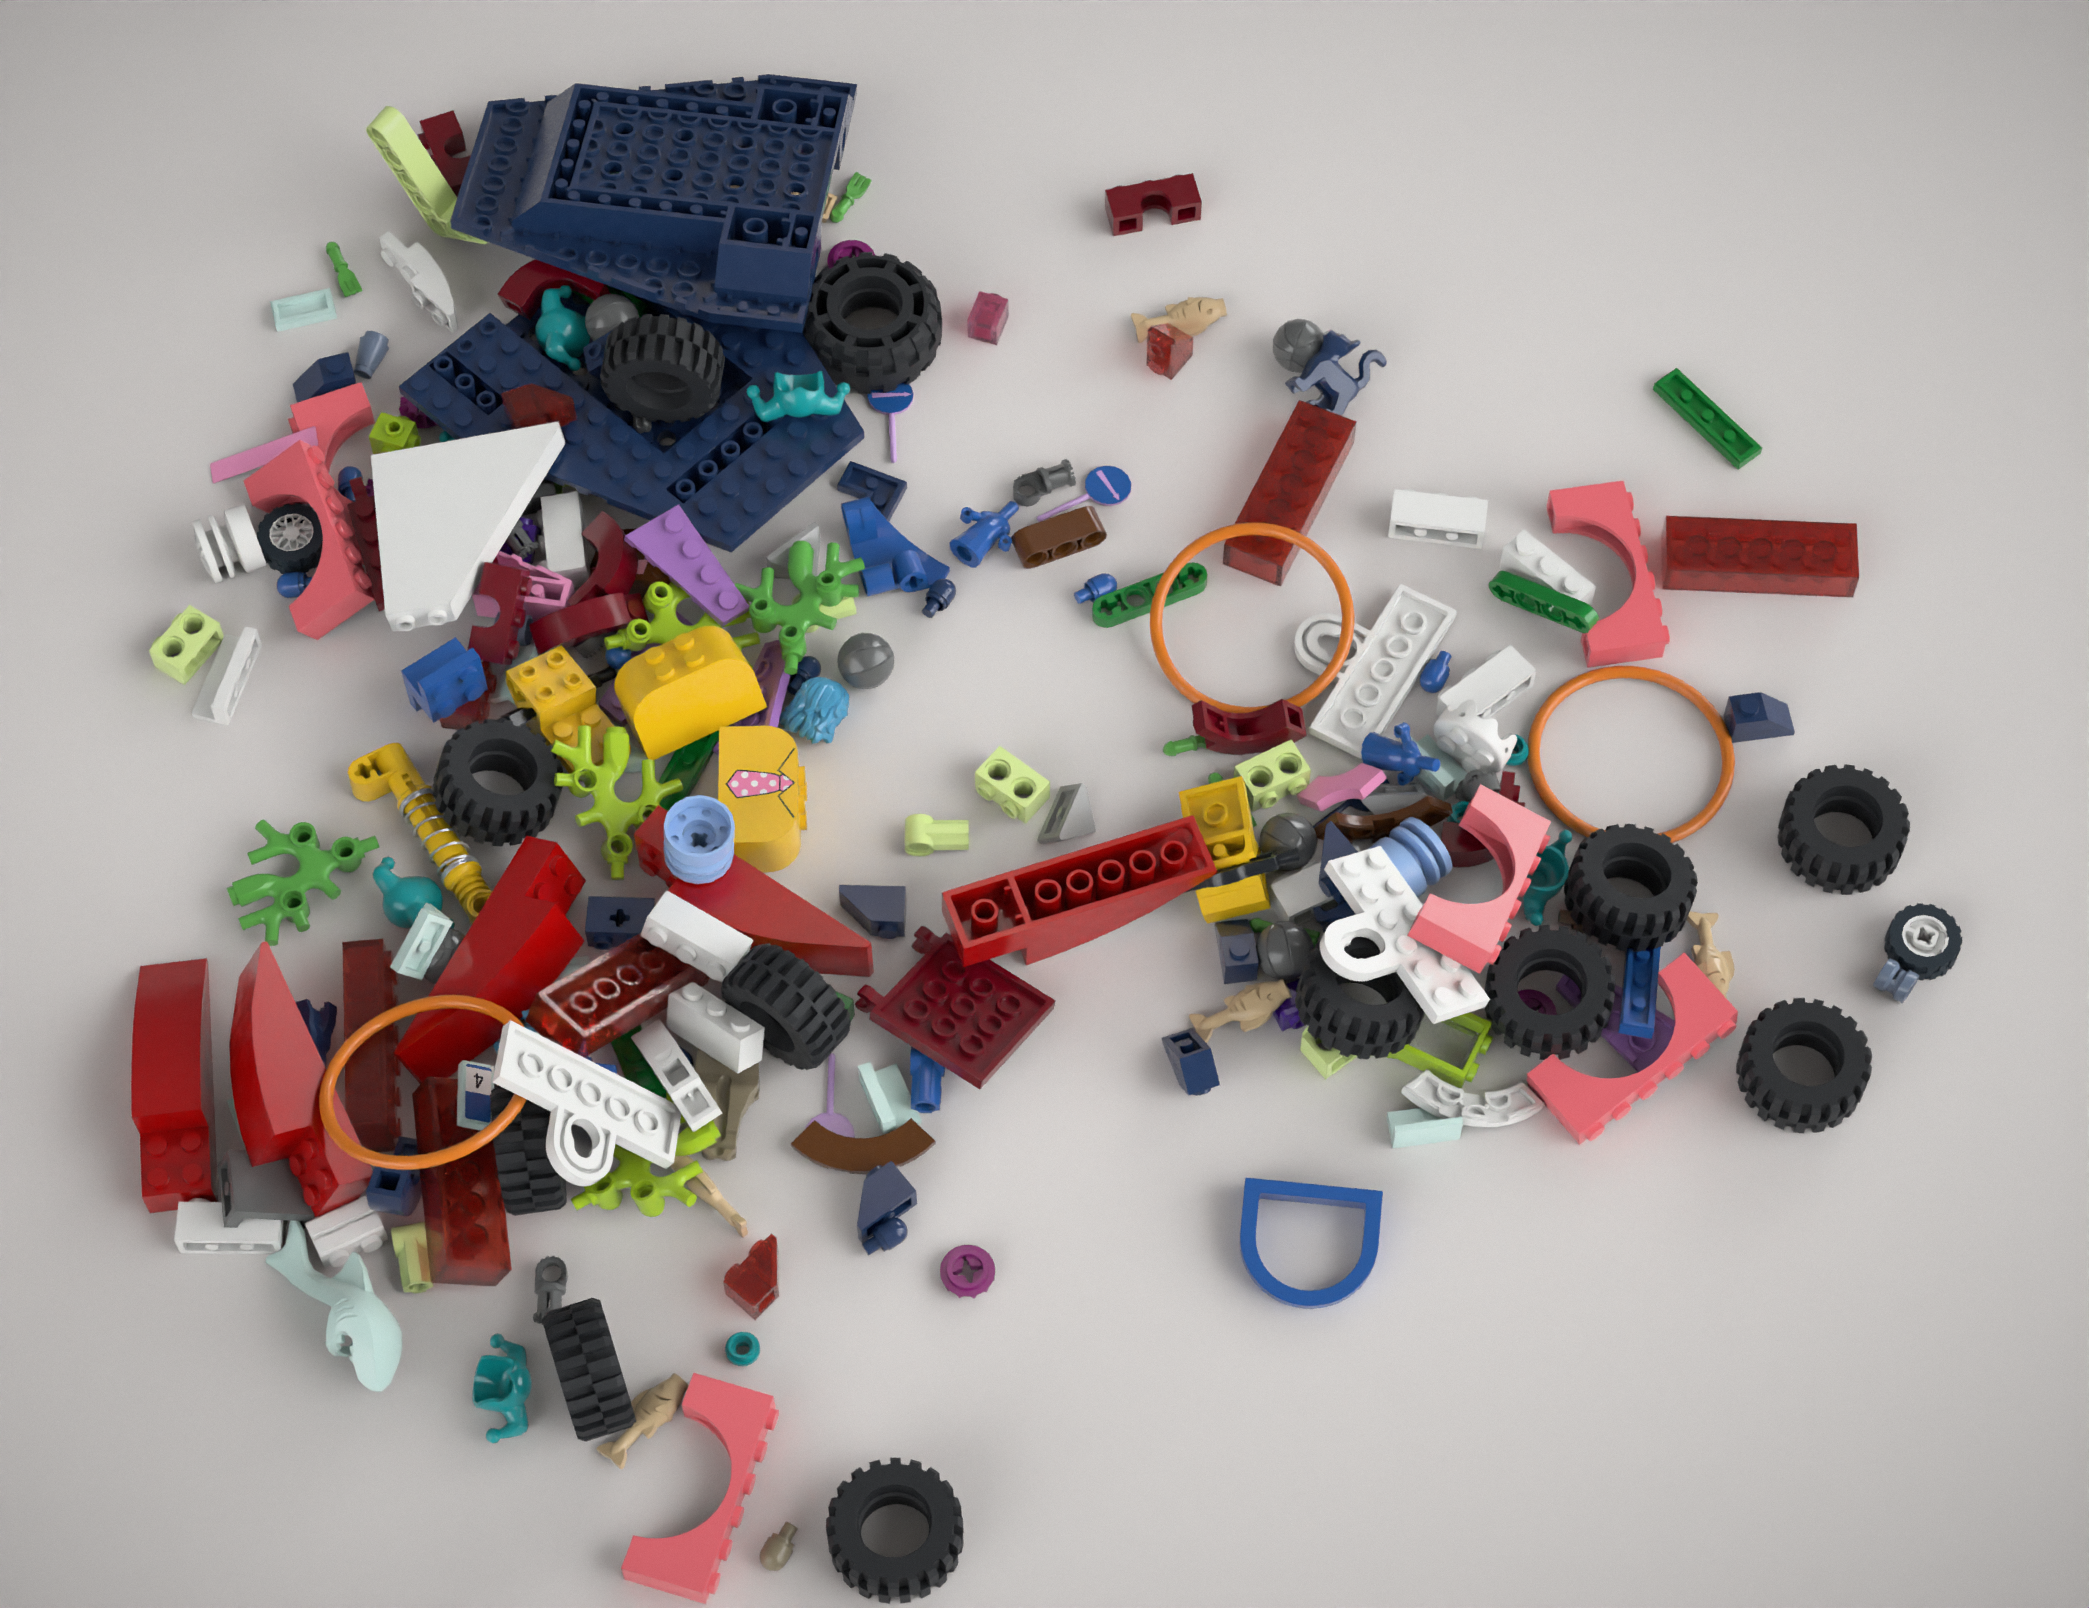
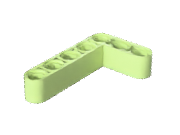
M385 106L368 125L366 132L427 225L442 237L487 244V241L451 229V216L457 201L456 195L405 117L397 109Z

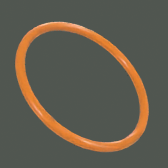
M1233 524L1213 530L1199 537L1186 546L1169 564L1156 587L1152 599L1150 636L1155 656L1164 674L1172 685L1193 703L1202 700L1230 713H1248L1269 706L1242 707L1229 705L1209 698L1191 686L1181 676L1168 654L1163 637L1162 619L1165 600L1174 579L1195 555L1215 543L1238 536L1262 535L1274 537L1295 544L1313 556L1322 565L1334 583L1341 605L1342 622L1340 638L1330 663L1309 687L1299 694L1286 699V701L1298 707L1307 704L1317 697L1336 677L1345 662L1353 639L1355 618L1353 600L1347 581L1332 557L1313 540L1299 532L1275 524Z
M1611 666L1580 674L1557 688L1542 704L1533 720L1528 736L1527 745L1529 752L1527 761L1533 784L1540 798L1565 825L1585 837H1590L1591 833L1600 829L1584 822L1571 813L1550 789L1540 761V743L1544 727L1556 707L1575 691L1596 682L1618 678L1646 680L1678 692L1704 714L1719 741L1722 768L1718 786L1711 800L1701 812L1688 822L1669 831L1657 834L1661 835L1663 833L1671 838L1670 842L1674 843L1692 835L1716 815L1725 802L1732 786L1735 770L1734 748L1730 733L1721 715L1707 698L1683 680L1658 670L1638 666Z
M439 995L416 999L379 1014L361 1026L342 1044L327 1067L319 1095L320 1114L327 1133L338 1147L351 1157L366 1164L386 1169L414 1170L429 1168L457 1160L476 1151L498 1136L515 1119L527 1099L514 1094L511 1101L495 1120L474 1136L454 1146L421 1155H387L369 1150L357 1144L340 1127L333 1108L334 1089L338 1076L354 1051L373 1034L395 1021L417 1013L437 1009H467L489 1015L504 1025L510 1020L523 1027L524 1025L505 1008L481 998L464 995Z

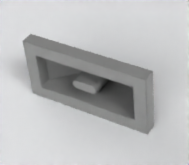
M813 522L766 557L767 567L774 569V578L790 579L788 574L789 548L796 541H806L811 544V548L814 550L812 574L817 576L820 534L819 525L816 522Z
M1083 783L1060 787L1037 841L1039 843L1063 841L1096 832L1087 788Z
M1398 783L1380 784L1361 802L1373 814L1378 815L1412 805L1426 797V793L1420 783H1408L1404 786Z

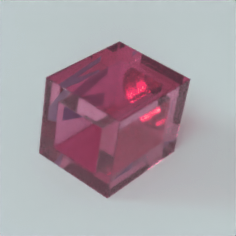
M979 291L967 319L968 337L997 345L1009 317L1008 299L995 293L989 294Z

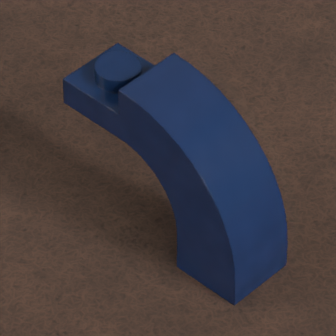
M399 1136L393 1155L412 1156L433 1152V1142ZM375 1166L366 1191L370 1209L401 1216H410L422 1196L427 1168L396 1170Z

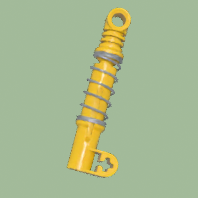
M400 743L387 744L354 760L348 767V776L353 795L361 801L369 802L390 792L394 793L398 800L397 808L399 813L405 818L406 824L413 825V836L421 838L420 848L429 851L428 861L438 866L437 876L441 877L440 881L446 889L455 894L467 914L471 926L492 891L481 876L482 868L476 857L470 855L471 848L469 845L462 842L463 836L457 832V829H454V826H449L443 819L445 813L441 814L435 805L436 799L433 796L432 786L425 784ZM380 770L382 775L378 776L376 771Z

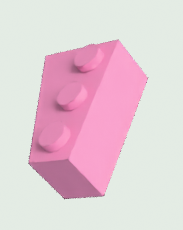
M502 551L498 552L497 559L499 564L530 570L529 577L532 578V588L529 596H525L523 609L526 610V615L532 616L533 622L570 606L567 601L575 593L572 580L542 566L534 567L523 562L522 558L515 554L510 556ZM480 581L472 594L477 615L496 618V615L500 612V606L493 597L479 594Z

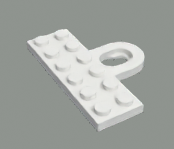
M1400 583L1371 631L1354 623L1351 645L1356 650V654L1344 662L1340 671L1332 680V682L1336 683V686L1309 727V734L1362 760L1361 750L1365 737L1370 732L1383 735L1456 618L1457 610ZM1331 613L1313 615L1303 621L1297 629L1294 644L1295 654L1305 668L1318 675L1323 673L1332 659L1328 656L1326 650L1319 646L1318 639L1323 635L1340 638L1341 616Z
M1381 846L1328 861L1324 870L1356 914L1331 923L1321 938L1320 952L1322 958L1335 973L1353 981H1368L1397 972L1432 1024L1484 1008L1490 998L1466 966L1407 936L1422 907V903ZM1355 937H1366L1377 944L1380 954L1367 959H1356L1348 955L1344 951V947L1348 946Z
M511 1020L503 1026L492 1082L551 1111L546 1137V1153L552 1167L563 1179L578 1186L595 1184L609 1172L615 1144L665 1169L674 1163L681 1113L674 1103ZM573 1124L581 1126L590 1135L592 1150L589 1152L588 1158L581 1157L575 1151V1141L571 1134V1125Z

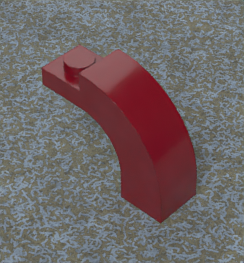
M535 259L516 270L507 279L497 295L506 308L531 320L541 305L542 295L546 289L561 288V286L565 285L569 286L572 291L581 293L592 300L611 293L607 285Z
M601 511L581 533L599 554L598 563L592 575L567 601L570 606L622 592L623 595H628L635 581L638 568L636 548H632L624 540L626 533L616 521Z
M621 592L590 599L560 609L530 624L529 627L537 653L541 655L561 645L567 650L589 638L627 628L628 624L634 619H643L648 623L649 620L641 594L623 595Z
M1280 699L1263 709L1248 713L1226 712L1202 700L1191 705L1192 723L1195 732L1205 738L1206 749L1214 752L1232 755L1263 753L1291 739L1295 743L1307 737L1302 708L1284 699Z
M1502 771L1500 780L1501 791L1499 794L1525 807V802H1518L1520 785H1514L1515 772ZM1443 822L1441 841L1451 857L1452 867H1472L1494 859L1481 841L1467 830L1458 826L1459 823Z

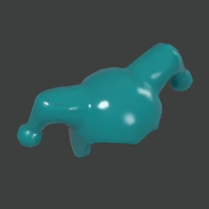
M563 285L561 288L546 289L542 295V315L535 327L537 342L550 358L568 365L571 371H578L581 368V362L576 357L581 356L584 352L583 347L587 346L590 340L585 327V316L562 305L560 298H569L572 294L569 286Z
M822 371L808 375H784L775 372L774 396L769 401L765 402L759 396L760 389L756 385L749 386L746 393L752 399L755 412L760 420L768 422L786 414L798 418L811 414L837 415L842 409L845 395L850 392V386L845 382H841L837 385L838 392L834 397H828L824 392Z
M1569 830L1561 831L1558 840L1546 846L1542 854L1537 852L1536 856L1540 857L1541 860L1533 875H1527V878L1531 879V883L1523 896L1525 919L1534 926L1542 924L1544 921L1543 913L1548 900L1561 891L1568 878L1569 866L1565 858L1566 845L1572 841V833Z
M389 856L382 858L381 864L374 869L372 876L383 894L382 906L384 914L391 923L399 928L410 929L421 908L426 903L432 904L440 912L442 911L443 898L436 882L422 876L401 878L391 871L395 865L394 859ZM454 921L450 926L452 929L455 927Z
M499 1333L492 1335L490 1345L495 1349L500 1348L507 1356H481L475 1371L472 1390L473 1404L476 1408L500 1412L507 1421V1424L501 1429L490 1428L487 1431L486 1439L490 1443H497L500 1439L520 1436L527 1432L529 1426L524 1402L529 1397L532 1380L530 1372L526 1367V1350L519 1344L504 1340V1337Z

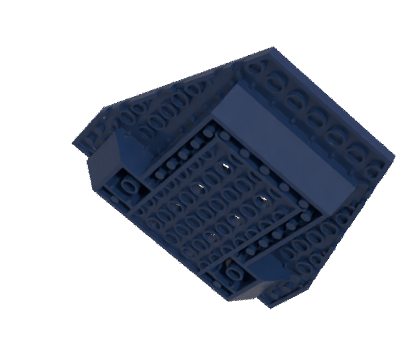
M766 74L758 75V80L744 81V77L732 78L731 83L716 84L712 80L665 84V89L651 90V86L638 87L639 90L575 83L558 96H545L544 101L525 102V98L488 101L451 216V229L708 322L788 332H803L821 253L822 217L833 170H840L857 96V84ZM673 178L679 179L678 181H670ZM732 185L740 186L739 188H731ZM793 192H798V193H801V194H799V195H792L791 193H793Z
M676 178L670 179V181H678V180H679V179H676ZM572 292L569 298H560L565 308L576 311L584 316L586 315L590 304L575 303V300L581 297ZM636 295L634 296L648 305L649 312L647 314H652V316L664 314L669 315L670 318L689 317L696 324L702 326L703 330L709 331L722 347L725 362L718 401H716L719 405L706 412L703 416L697 419L692 417L690 421L681 422L680 420H676L674 423H665L663 420L651 421L652 428L649 432L641 434L636 432L633 427V415H631V412L616 409V402L612 403L607 397L599 379L588 372L584 375L573 374L568 365L550 358L539 346L537 340L530 339L535 334L536 323L542 315V305H540L531 320L518 314L506 325L489 313L399 386L401 395L455 440L559 421L565 445L544 479L562 486L565 484L575 487L577 492L587 496L593 494L607 500L609 505L650 521L679 504L705 543L730 553L865 438L863 428L845 400L840 413L837 415L811 414L798 418L786 414L768 422L761 421L757 416L752 399L747 396V388L751 385L758 386L760 389L759 396L765 402L769 401L774 396L775 372L784 375H808L822 371L825 394L828 397H834L838 392L836 385L803 333L712 323ZM583 352L580 357L576 358L580 360L581 368L587 369ZM664 438L675 440L670 446H663L659 443Z

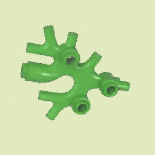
M796 541L789 548L788 574L801 595L800 599L792 605H780L773 599L774 569L770 567L762 569L761 583L757 588H750L735 583L743 598L752 602L749 606L752 626L757 632L769 633L777 625L783 627L778 637L782 659L785 661L784 672L786 674L794 675L797 673L798 662L802 661L803 656L807 652L805 632L810 626L818 625L829 630H833L836 626L837 619L822 613L819 610V605L833 607L838 605L843 597H859V585L843 584L841 579L849 574L865 569L863 560L859 557L847 562H840V545L838 543L831 542L827 544L825 571L821 572L818 576L812 574L814 550L811 548L810 543Z
M264 819L259 821L255 829L267 840V844L247 853L251 865L277 855L290 854L298 859L300 866L299 870L290 877H280L273 874H255L232 882L233 886L227 887L233 906L240 904L243 907L267 896L274 898V903L271 906L238 918L242 929L246 930L253 926L264 924L266 927L265 942H268L269 946L278 945L279 927L284 918L289 922L295 923L298 932L307 931L310 928L307 919L310 914V907L305 895L306 891L319 889L332 900L336 899L341 894V890L329 879V875L336 868L348 873L357 870L361 865L362 858H365L364 853L380 848L376 836L374 835L359 841L358 837L354 839L341 837L333 843L330 850H320V842L316 830L310 823H297L291 828L289 834H284L275 830Z

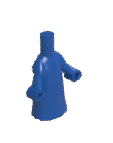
M1010 501L998 513L991 511L979 513L969 507H964L961 510L960 520L966 524L971 523V521H977V523L949 542L954 556L965 565L976 568L998 539V548L1004 552L1009 551L1012 539L1008 536L1011 530L1008 520L1019 510L1018 505Z
M1405 722L1394 726V735L1396 738H1401L1402 742L1387 738L1376 732H1370L1362 743L1361 755L1363 763L1381 770L1403 771L1397 775L1398 784L1401 786L1412 782L1421 769L1436 772L1440 768L1439 759L1421 755L1417 744L1411 740L1410 727Z

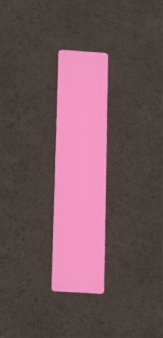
M316 427L307 428L211 463L213 483L266 465L298 440L311 446H318Z

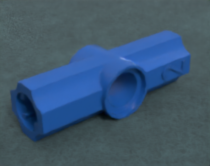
M912 1046L910 1054V1076H912L911 1109L919 1113H932L940 1110L941 1079L945 1075V1067Z

